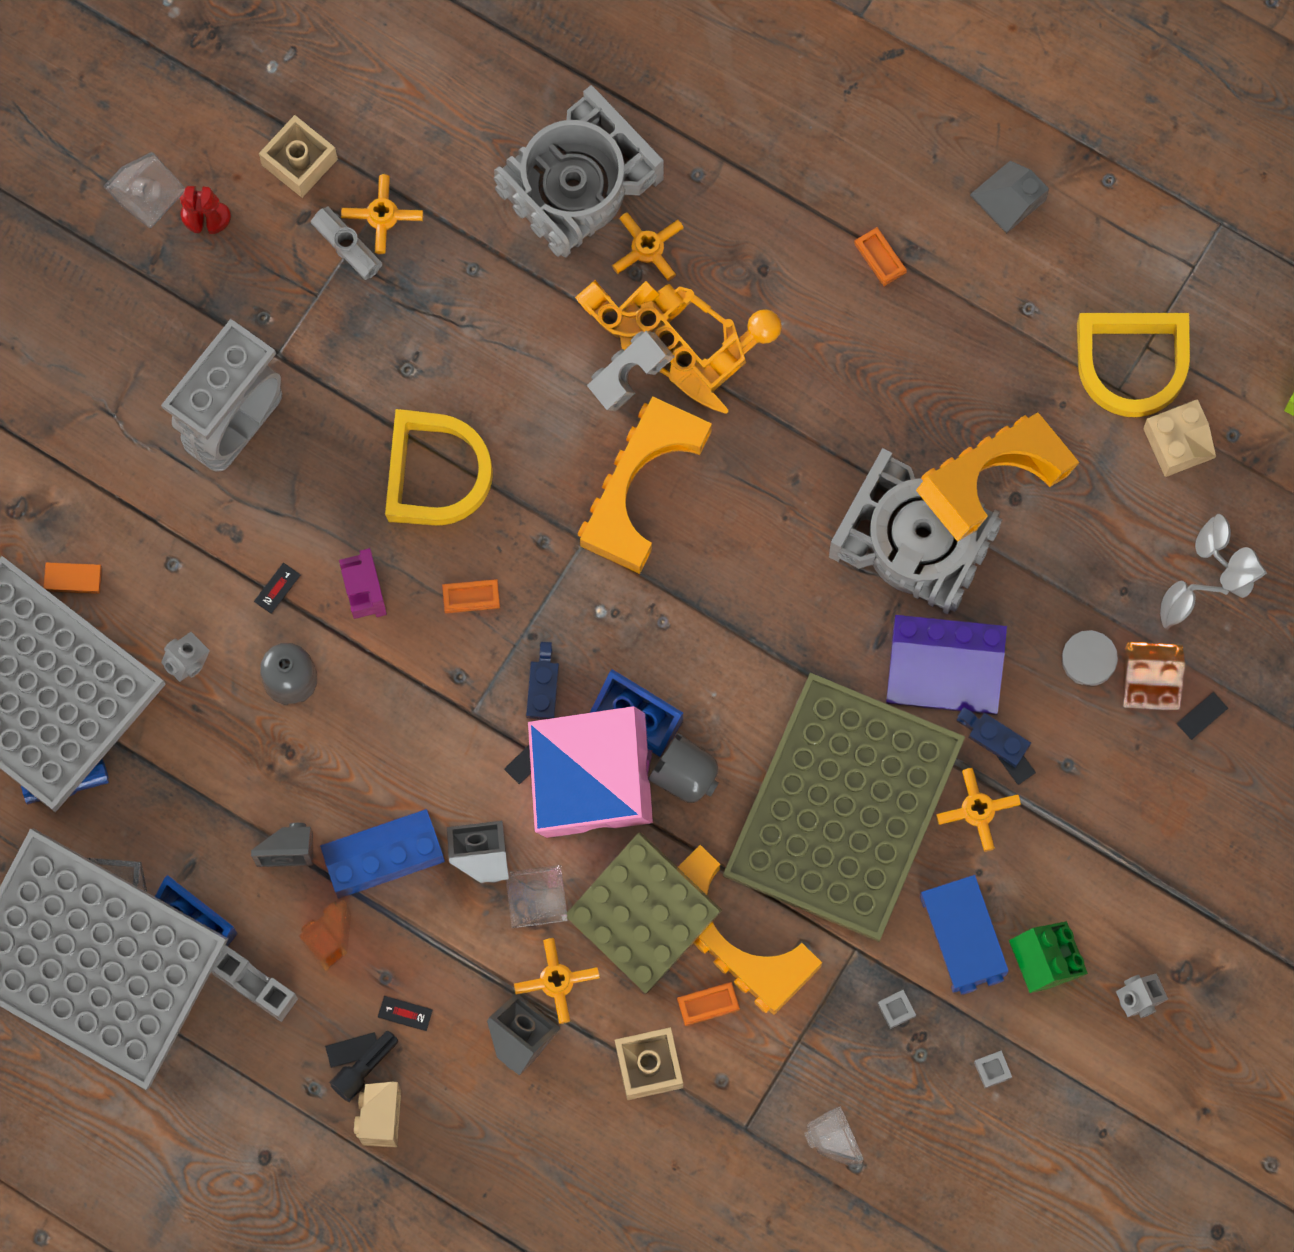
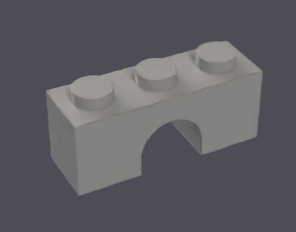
M641 331L631 339L632 344L627 349L618 351L611 358L612 362L606 368H601L592 375V381L587 386L606 410L617 411L635 394L629 386L627 379L632 367L639 365L646 374L656 375L675 357L655 332Z
M226 945L211 971L217 978L280 1022L283 1021L298 1000L294 992L274 978H269L260 972L248 960Z

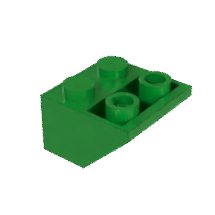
M1067 921L1034 927L1009 940L1029 993L1047 990L1088 974L1084 965V959L1079 953L1073 932L1069 928Z

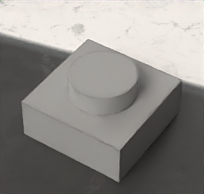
M904 990L877 1003L890 1029L916 1017V1013Z
M1002 1051L974 1061L985 1089L1012 1078Z

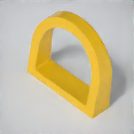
M1079 313L1077 321L1078 370L1081 382L1089 396L1105 410L1125 417L1148 416L1161 411L1171 404L1180 393L1189 369V313ZM1092 334H1173L1175 371L1171 381L1162 391L1149 398L1133 400L1115 395L1101 383L1095 372L1092 356Z
M396 409L385 510L388 521L422 525H448L461 521L474 513L487 497L493 478L491 457L482 438L473 428L457 418L443 414ZM410 430L449 433L463 439L471 446L477 455L479 471L473 489L465 498L453 505L438 508L402 504L408 434Z

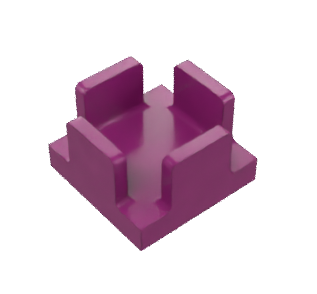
M371 549L360 550V555L339 560L353 618L357 619L373 614L376 617L387 615Z

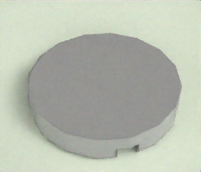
M1093 630L1081 631L1073 635L1065 644L1062 653V667L1067 676L1075 683L1081 685L1097 686L1107 681L1114 673L1118 662L1117 650L1112 640L1103 633Z

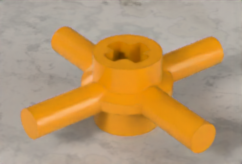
M385 174L379 175L378 199L371 202L367 208H342L341 210L342 219H367L370 226L376 229V254L386 253L387 230L392 228L397 220L423 221V210H400L389 200L390 176ZM380 212H386L385 216L379 217Z
M628 212L623 214L619 219L634 239L631 245L632 251L612 265L614 271L619 274L637 260L644 263L653 262L667 281L672 280L676 273L662 257L664 242L684 228L681 222L676 220L659 233H655L653 231H642Z
M973 768L964 769L962 773L969 796L963 801L962 808L936 814L938 825L965 819L970 825L977 826L984 852L994 850L995 847L988 823L992 821L995 811L1021 805L1019 795L992 800L988 795L979 792ZM978 804L979 808H984L982 815H979L977 811H972L975 805Z
M549 938L543 940L548 966L542 971L540 978L514 983L516 995L542 990L546 995L554 998L559 1024L570 1022L566 995L572 990L574 983L599 979L598 967L571 972L568 967L559 964L555 939ZM559 975V978L565 979V981H561V986L555 987L554 983H549V981H553L552 976Z

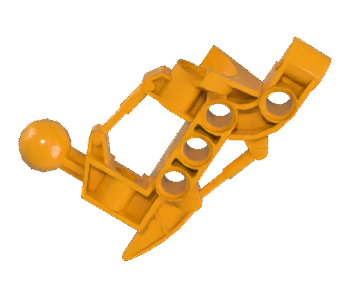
M596 280L575 297L588 314L592 315L606 331L614 337L620 338L621 347L624 350L632 344L631 339L641 331L655 332L659 338L665 334H672L674 342L672 345L667 346L675 356L670 361V372L664 368L659 372L669 377L671 383L675 384L681 391L699 404L727 414L729 410L712 392L746 364L744 355L757 343L766 344L776 340L782 329L781 320L776 313L767 309L758 310L748 320V331L739 338L734 322L731 319H724L712 310V307L696 296L693 290L680 286L674 289L671 284H667L659 291H656L645 281L620 307L611 300V297ZM691 302L723 324V346L708 360L706 358L701 360L669 324ZM616 312L618 314L616 322L606 324L604 322L606 313ZM654 314L656 322L652 326H644L642 319L645 315ZM683 354L692 356V362L687 367L678 365V358Z

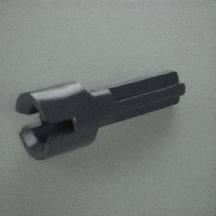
M386 1031L352 1067L344 1066L329 1082L332 1089L345 1101L350 1102L365 1087L364 1078L398 1044L397 1037L393 1033Z

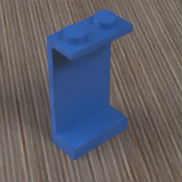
M969 876L921 892L920 900L923 908L926 907L952 981V992L960 991L961 995L977 990L976 985L987 982L988 986L1003 982V977L1007 976L1009 970L976 876Z

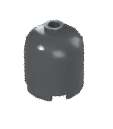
M280 643L271 647L265 653L260 664V675L266 693L275 702L283 705L295 704L300 701L304 702L314 693L317 686V670L310 655L302 647L293 643Z
M677 733L648 780L684 802L695 803L705 794L710 797L718 786L719 782L715 780L718 774V764L710 754L682 734Z

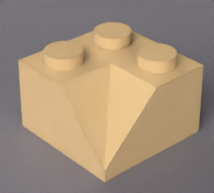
M296 115L288 121L259 153L262 166L302 198L338 160L335 147Z
M1198 399L1147 418L1143 429L1165 477L1216 458L1209 423Z
M671 1027L615 1039L627 1100L683 1088V1080Z
M398 1082L365 1084V1092L359 1093V1109H361L360 1116H355L354 1134L359 1138L362 1145L397 1147L401 1088Z

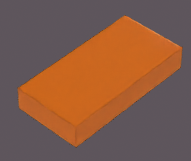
M878 227L854 241L855 246L883 286L906 274L907 269Z
M46 562L43 588L48 592L100 594L102 566Z
M497 579L442 584L445 613L500 608Z
M732 982L677 998L685 1026L740 1010Z

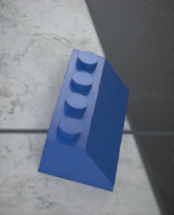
M427 809L320 845L338 899L445 862Z

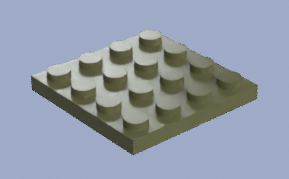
M640 832L637 833L565 916L646 994L649 993L721 913L722 909Z

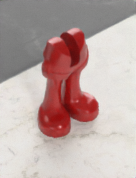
M187 186L180 196L182 204L180 216L187 229L194 233H201L204 227V214L209 234L219 233L228 226L231 220L230 209L224 203H220L219 198L213 193L211 188L203 186L202 191H197L196 186Z

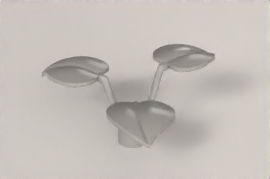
M1216 514L1215 517H1212L1203 526L1197 536L1195 548L1200 557L1209 558L1213 554L1226 567L1220 577L1222 587L1191 584L1188 587L1184 581H1178L1172 585L1165 593L1160 609L1162 625L1166 630L1182 622L1192 612L1196 600L1194 590L1221 592L1225 595L1230 591L1244 598L1251 593L1254 582L1267 574L1257 554L1251 548L1244 547L1239 549L1232 555L1229 563L1220 555L1219 550L1228 545L1231 535L1230 525L1221 514Z

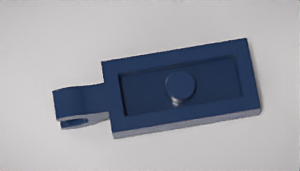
M541 642L539 662L531 661L526 718H555L559 663H551L552 642Z
M963 707L956 720L972 730L968 738L1015 768L1031 745V742L986 713L979 719L974 713Z

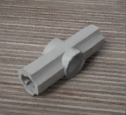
M328 206L319 210L311 220V224L336 249L338 256L345 259L364 280L372 278L382 267V262L357 237L356 232L348 228ZM347 239L353 241L349 247L340 245L342 241Z

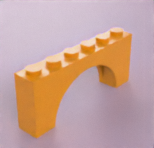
M653 396L649 404H643L638 418L641 420L637 428L632 426L626 438V441L629 443L625 451H619L614 465L617 467L613 475L608 474L604 480L602 489H605L601 499L596 497L590 509V512L593 514L589 522L584 521L578 532V536L581 537L580 546L638 574L641 573L652 552V543L635 530L627 515L626 497L631 482L644 465L662 454L684 451L700 455L712 432V423Z
M1037 412L1029 418L1024 415L1011 428L1008 425L1003 427L994 438L990 436L984 438L975 449L968 447L956 460L953 457L949 458L940 466V469H930L921 477L923 482L916 491L958 542L975 532L988 517L981 506L977 494V479L981 471L999 465L1015 466L1035 474L1051 487L1068 477L1079 464V461Z
M699 845L678 868L707 895L713 878L720 870V863ZM713 922L694 941V945L702 953L705 954L708 951L715 958L713 963L724 974L729 971L736 978L734 983L742 992L746 994L749 991L756 998L754 1003L764 1013L770 1011L773 1015L822 966V962L803 943L792 951L779 956L763 957L743 952L725 940Z

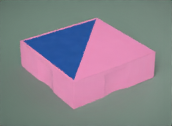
M633 706L528 722L536 833L549 838L584 833L596 828H621L653 823L650 783L646 770L648 748L644 712Z

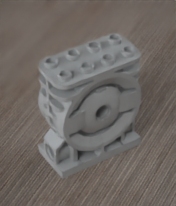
M592 85L585 89L583 97L567 110V120L553 123L540 130L529 141L526 148L522 147L518 150V156L515 158L510 156L506 160V166L503 168L498 166L494 170V181L497 184L495 187L496 192L502 199L506 200L508 198L513 203L512 207L516 214L522 219L526 217L529 220L533 232L540 238L544 236L549 242V248L558 257L560 255L567 257L571 253V248L582 245L584 237L587 235L591 237L595 231L608 224L620 209L625 195H640L652 184L656 187L664 180V160ZM557 148H560L566 155H563ZM622 153L630 159L625 165ZM592 159L601 165L607 175L608 191L605 199L602 196L604 189L603 175L599 166ZM535 165H537V166L544 172V177H543V190H544V194H545V197H546V199L548 200V202H549L554 208H552V207L548 206L547 204H545L544 201L542 200L541 196H540V193H539L540 173L534 169V166H535ZM575 179L580 183L572 187L567 185V182Z
M232 319L228 321L161 405L165 411L172 415V427L181 433V441L185 451L213 471H223L231 465L282 399L280 388L281 376L268 366L269 362L276 355V351Z
M882 448L831 541L829 558L837 562L841 559L858 569L873 565L879 576L895 589L913 594V597L916 599L921 597L927 600L928 605L931 607L937 605L943 608V613L947 615L950 610L956 612L965 591L962 588H969L977 569L975 564H982L990 545L988 540L993 542L1000 530L1003 520L999 518L1000 511L995 509L994 512L985 509L984 503L980 502L988 515L981 526L972 534L958 541L955 549L947 558L932 565H925L919 575L915 574L919 565L935 562L945 556L952 546L954 537L925 501L909 503L898 512L893 521L891 536L894 547L898 552L891 562L888 557L893 548L887 535L888 521L894 510L902 503L910 500H923L916 491L923 480L921 478L915 479L910 466L892 458V453ZM878 489L885 491L886 493L878 503L872 501ZM866 519L871 521L869 536L856 530L860 522ZM919 528H924L929 531L930 535L922 538L915 531Z

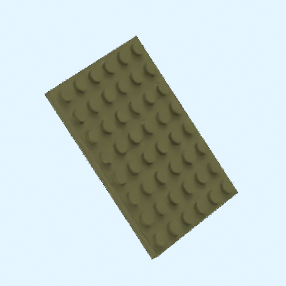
M810 673L725 868L723 877L880 942L965 736Z

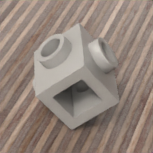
M190 632L179 640L173 639L166 645L161 663L166 671L180 682L188 676L194 677L201 671L210 650Z
M1157 974L1142 978L1140 975L1133 976L1124 981L1125 987L1116 991L1120 1005L1127 1017L1138 1014L1140 1018L1149 1016L1156 1012L1155 1006L1168 1000Z

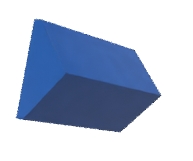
M612 669L590 713L633 706L645 713L647 748L660 757L682 725L683 712Z
M167 875L164 878L155 897L227 937L226 946H229L238 934L235 928Z

